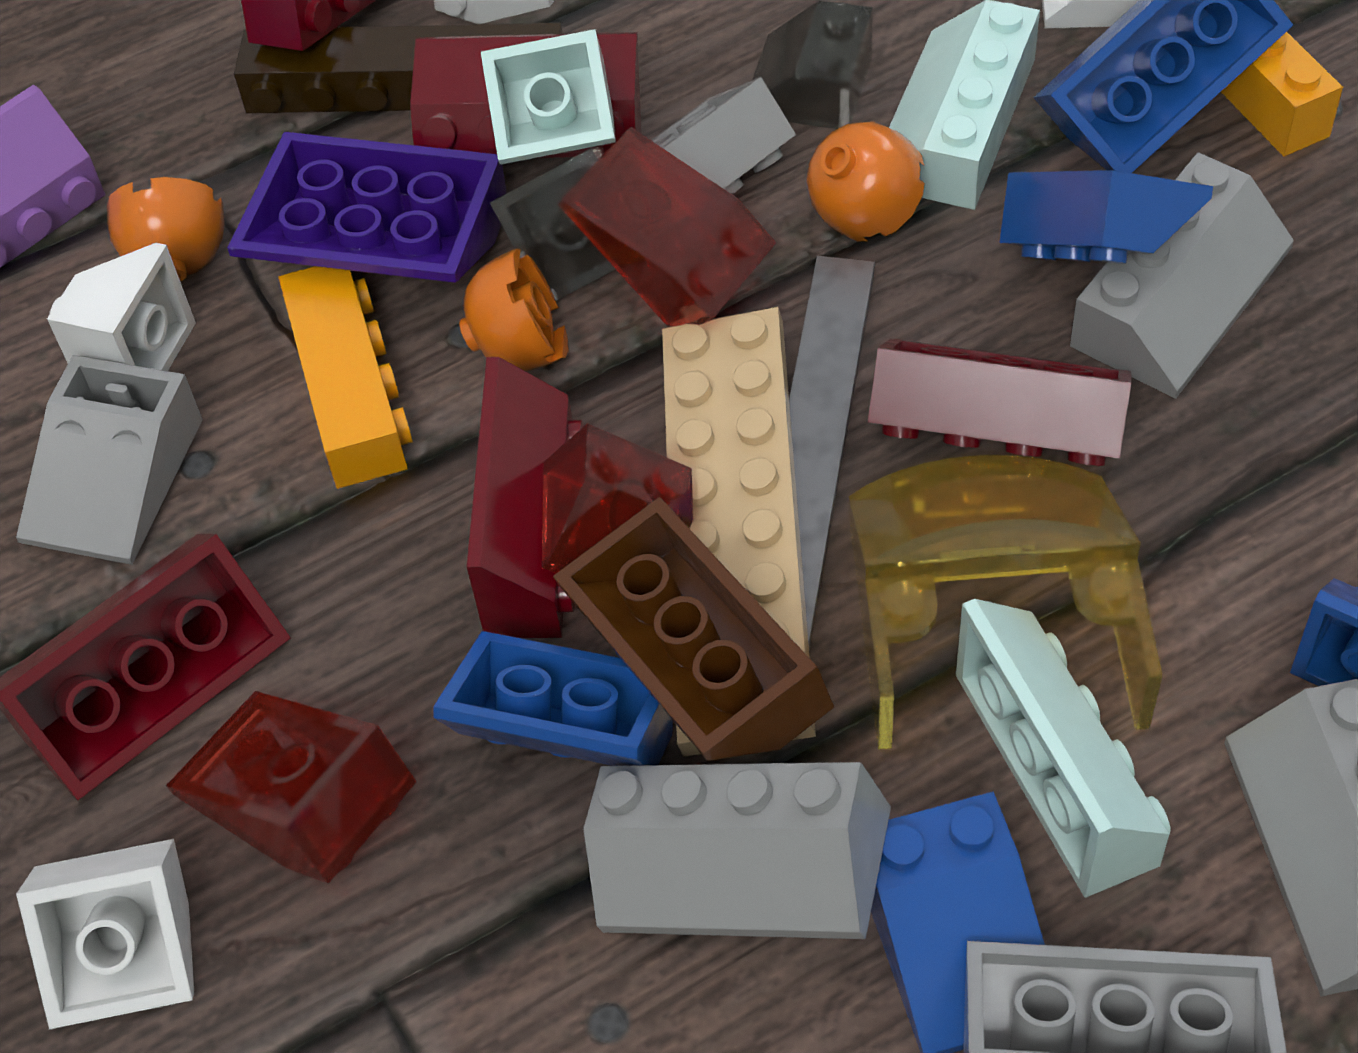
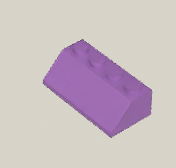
M34 84L0 106L1 268L105 196L89 154L42 91Z

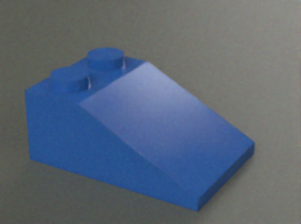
M994 791L888 820L871 913L920 1053H955L962 1051L964 1044L967 941L1045 945L1019 853Z

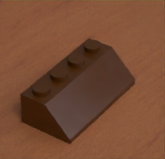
M658 497L553 576L560 588L707 761L780 750L834 708V704L816 664L661 497Z

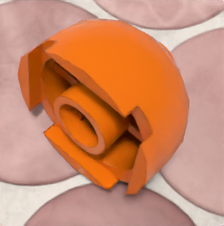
M873 121L846 124L832 131L817 146L809 162L807 185L811 204L829 227L843 236L857 242L868 241L864 237H872L878 233L886 237L896 232L913 215L923 196L925 183L919 179L921 171L919 162L924 165L922 155L906 137L891 128Z
M159 177L150 178L151 189L133 192L132 182L121 186L110 194L107 203L108 229L111 242L120 257L154 243L165 244L180 281H183L187 275L197 272L214 259L223 240L224 206L221 197L218 201L214 200L213 189L206 184L183 178Z
M516 248L482 266L470 280L464 296L466 317L460 319L459 325L466 344L473 352L481 350L485 357H500L524 371H531L566 358L569 351L568 337L565 325L557 328L555 331L553 329L551 311L559 307L544 275L529 255L520 258L521 249Z

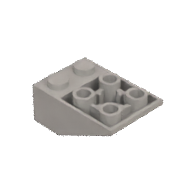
M76 355L71 357L47 402L16 536L19 543L133 565L203 420L185 374Z

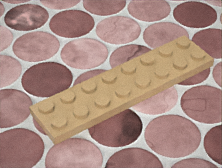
M774 307L662 329L668 505L809 657L784 329L779 308ZM815 723L793 740L816 737ZM676 725L677 745L683 756L701 754Z

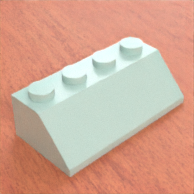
M985 0L931 31L889 128L906 137L922 155L924 165L919 162L921 169L919 179L925 183L922 198L973 210L976 209L1035 61L1040 10L1017 6L1012 3Z
M979 599L962 603L956 677L1084 898L1160 867L1170 835V824L1167 815L1159 801L1153 796L1146 797L1135 780L1134 765L1125 746L1117 739L1111 741L1101 725L1099 708L1091 691L1085 685L1077 686L1067 670L1066 655L1058 638L1052 632L1045 634L1030 611Z

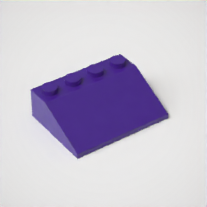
M284 132L227 247L228 252L233 257L456 283L496 241L508 209L503 165H500L497 154Z

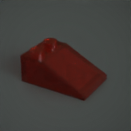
M632 127L627 129L558 203L559 207L668 328L685 324L699 326L711 321L776 244V241L738 198Z
M255 691L166 784V787L174 796L285 868L329 884L338 872L350 864L355 853L378 826L395 812L398 803L417 781L378 725Z

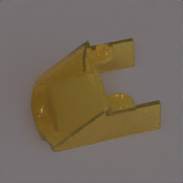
M1007 455L965 456L923 463L902 469L862 487L848 497V512L878 750L892 749L894 690L888 644L914 641L931 631L936 623L937 596L934 582L1068 572L1073 599L1078 611L1088 620L1099 625L1114 626L1135 730L1150 729L1162 681V669L1138 563L1141 543L1102 476L1082 468L1040 458Z

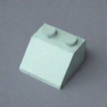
M595 29L481 51L500 165L616 142L613 110L604 59Z

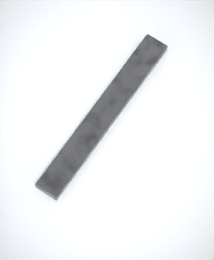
M817 256L789 397L809 650L875 262Z

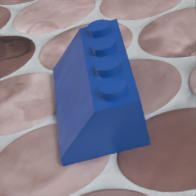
M1139 0L1033 98L1065 136L1106 170L1132 173L1293 26V23L1274 0Z

